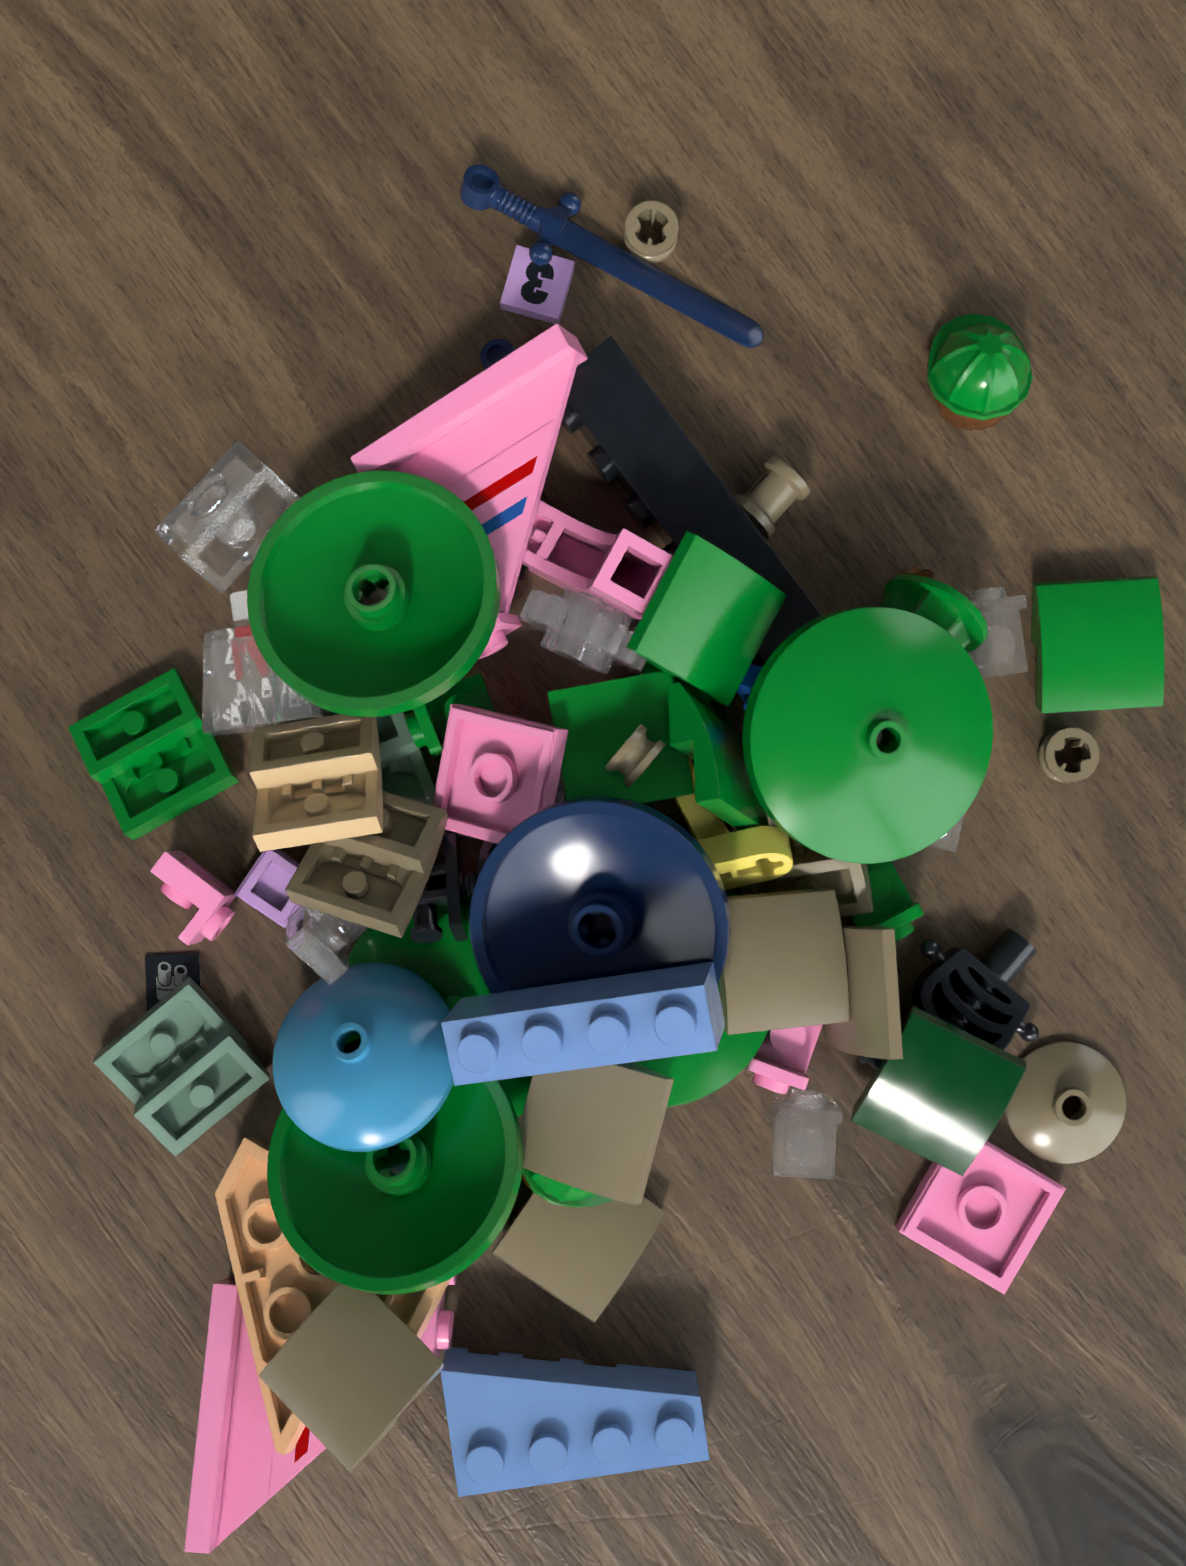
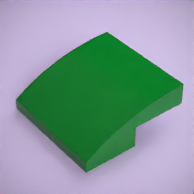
M686 531L626 648L658 669L680 678L708 698L729 707L787 595L734 557L698 535Z
M1140 576L1033 583L1031 642L1037 647L1035 706L1041 713L1163 706L1164 630L1161 595L1157 577Z
M175 668L68 726L90 777L102 785L123 834L132 840L142 837L240 782L202 709L181 674Z
M680 682L668 684L669 741L672 747L694 761L695 802L739 831L753 827L769 826L768 815L759 803L746 771L743 742L738 731L728 719Z

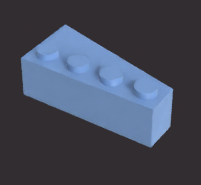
M450 1347V1350L445 1351L443 1359L444 1368L440 1372L458 1497L710 1460L701 1397L695 1371L617 1364L616 1367L584 1364V1360L560 1358V1362L523 1358V1354L498 1352V1355L468 1353V1348Z

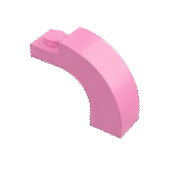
M540 500L522 564L529 567L528 570L587 601L618 614L641 619L673 555L624 528L619 534L607 533L586 525Z

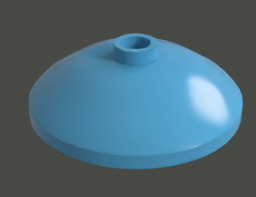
M387 963L350 965L333 971L312 984L288 1011L281 1024L274 1046V1084L279 1100L291 1120L303 1132L318 1142L332 1148L350 1152H366L387 1148L404 1141L421 1130L440 1110L454 1083L441 1021L450 1012V1009L441 995L431 984L416 973ZM353 1035H360L361 1044L359 1048L353 1053L345 1054L344 1045L347 1039Z

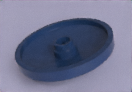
M588 796L568 799L543 808L523 820L499 842L487 858L478 876L470 906L469 924L473 954L479 972L491 994L706 962L714 963L718 984L726 964L730 946L731 919L728 898L718 871L706 851L691 834L668 816L651 807L622 798Z

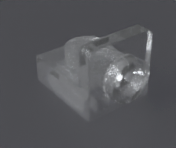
M1006 587L989 588L969 593V600L980 610L988 629L986 640L977 650L968 653L979 669L982 678L987 679L1028 672L1019 612L1028 607L1026 595L1007 597Z
M300 906L288 918L285 945L331 986L349 969V946L368 927Z
M791 1090L790 1099L774 1098L770 1168L773 1176L834 1179L837 1124H842L843 1111L834 1101H827V1093L815 1090Z

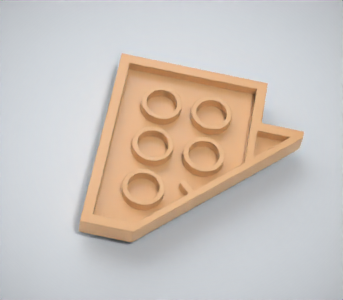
M244 1137L215 1192V1197L275 1451L284 1456L293 1451L305 1425L263 1382L259 1374L298 1327L339 1283L330 1280L308 1265L294 1251L284 1237L276 1221L268 1191L267 1163L270 1146L255 1137ZM451 1279L417 1292L376 1295L421 1339Z

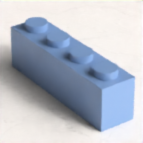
M706 962L461 998L441 1021L454 1085L457 1086L717 1051L725 1027V1020L714 963Z

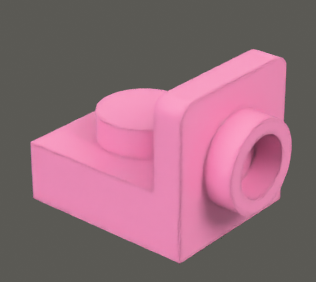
M165 851L150 870V872L164 882L160 890L169 899L185 909L190 910L193 905L199 908L198 912L178 937L186 945L190 946L199 943L205 937L212 942L220 935L234 916L235 912L228 908V906L236 897L234 895L236 891L183 851Z
M822 1025L769 1030L757 1053L745 1067L747 1070L754 1072L752 1082L781 1094H787L789 1086L806 1090L809 1077L805 1073Z

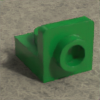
M481 673L460 680L444 694L413 709L412 712L404 714L407 727L417 749L427 745L431 755L435 757L442 755L451 704H463L496 712Z
M892 861L867 864L873 911L849 915V918L854 927L882 925L893 928L895 930L896 942L912 933L915 928L911 921L925 913L919 902L912 901Z

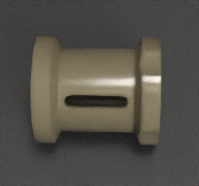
M770 456L764 463L765 472L743 495L735 494L733 496L764 538H769L775 532L773 524L796 499L803 501L810 494V489L801 476L788 464L775 456Z

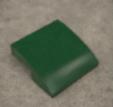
M913 1006L901 1023L903 1059H882L881 1066L853 1105L851 1121L963 1176L985 1145L1006 1110L1026 1071V1061Z

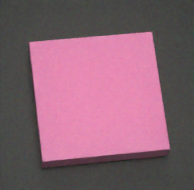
M451 704L432 805L447 810L448 820L445 829L499 844L523 820L537 811L555 804L568 729L463 704Z
M986 1141L963 1176L932 1162L895 1227L903 1235L1005 1295L1066 1188L991 1142Z

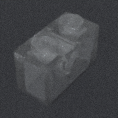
M236 441L154 531L179 558L223 594L255 559L262 541L278 518L301 497L264 462L239 441Z

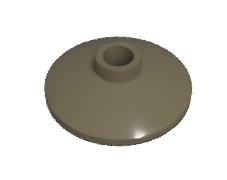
M1070 1041L1047 1043L1024 1055L1021 1059L1026 1061V1071L1004 1111L1008 1126L1019 1143L1028 1151L1044 1160L1062 1164L1083 1162L1103 1152L1118 1135L1126 1113L1124 1085L1112 1063L1098 1051L1086 1045ZM1069 1096H1078L1080 1100L1079 1111L1073 1116H1065L1062 1111L1064 1100Z

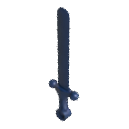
M476 164L470 166L465 171L459 192L463 203L474 210L492 208L495 211L502 212L503 215H508L509 218L519 221L520 224H524L525 227L535 232L538 241L532 244L529 249L530 260L535 265H547L552 260V248L556 245L742 346L754 348L763 342V329L753 319L568 220L570 216H575L581 208V200L576 193H563L558 199V206L546 209L540 205L533 204L531 201L527 202L526 198H522L520 195L516 196L515 192L511 193L509 189L500 185L498 175L488 166Z

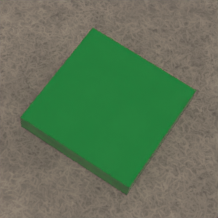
M659 671L547 692L553 726L568 729L561 767L567 800L588 796L622 798L641 804L694 794L688 757L672 747L669 741L668 684L674 683L673 675ZM642 724L647 728L646 737L650 741L655 742L660 739L666 745L632 786L628 788L623 784L624 776L621 772L612 771L610 773L604 767L638 726Z

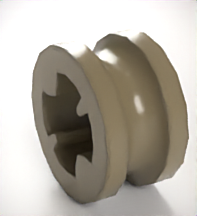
M656 200L644 201L634 206L628 213L625 221L624 241L628 252L649 264H658L668 259L674 252L679 233L678 219L669 206ZM650 221L651 227H654L655 221L661 223L664 226L661 236L662 242L652 245V238H649L647 244L642 243L639 240L641 223Z
M642 724L638 726L604 767L610 773L612 771L621 772L624 776L623 784L628 788L632 786L666 745L660 739L655 742L650 741L646 737L647 728Z
M1065 728L1049 733L1042 740L1038 748L1037 760L1040 769L1048 778L1063 783L1078 782L1087 779L1095 772L1099 764L1100 750L1097 741L1090 733L1080 728ZM1065 738L1072 740L1070 748L1080 747L1082 759L1072 763L1071 773L1064 771L1067 766L1066 763L1057 764L1055 760V751L1064 748Z

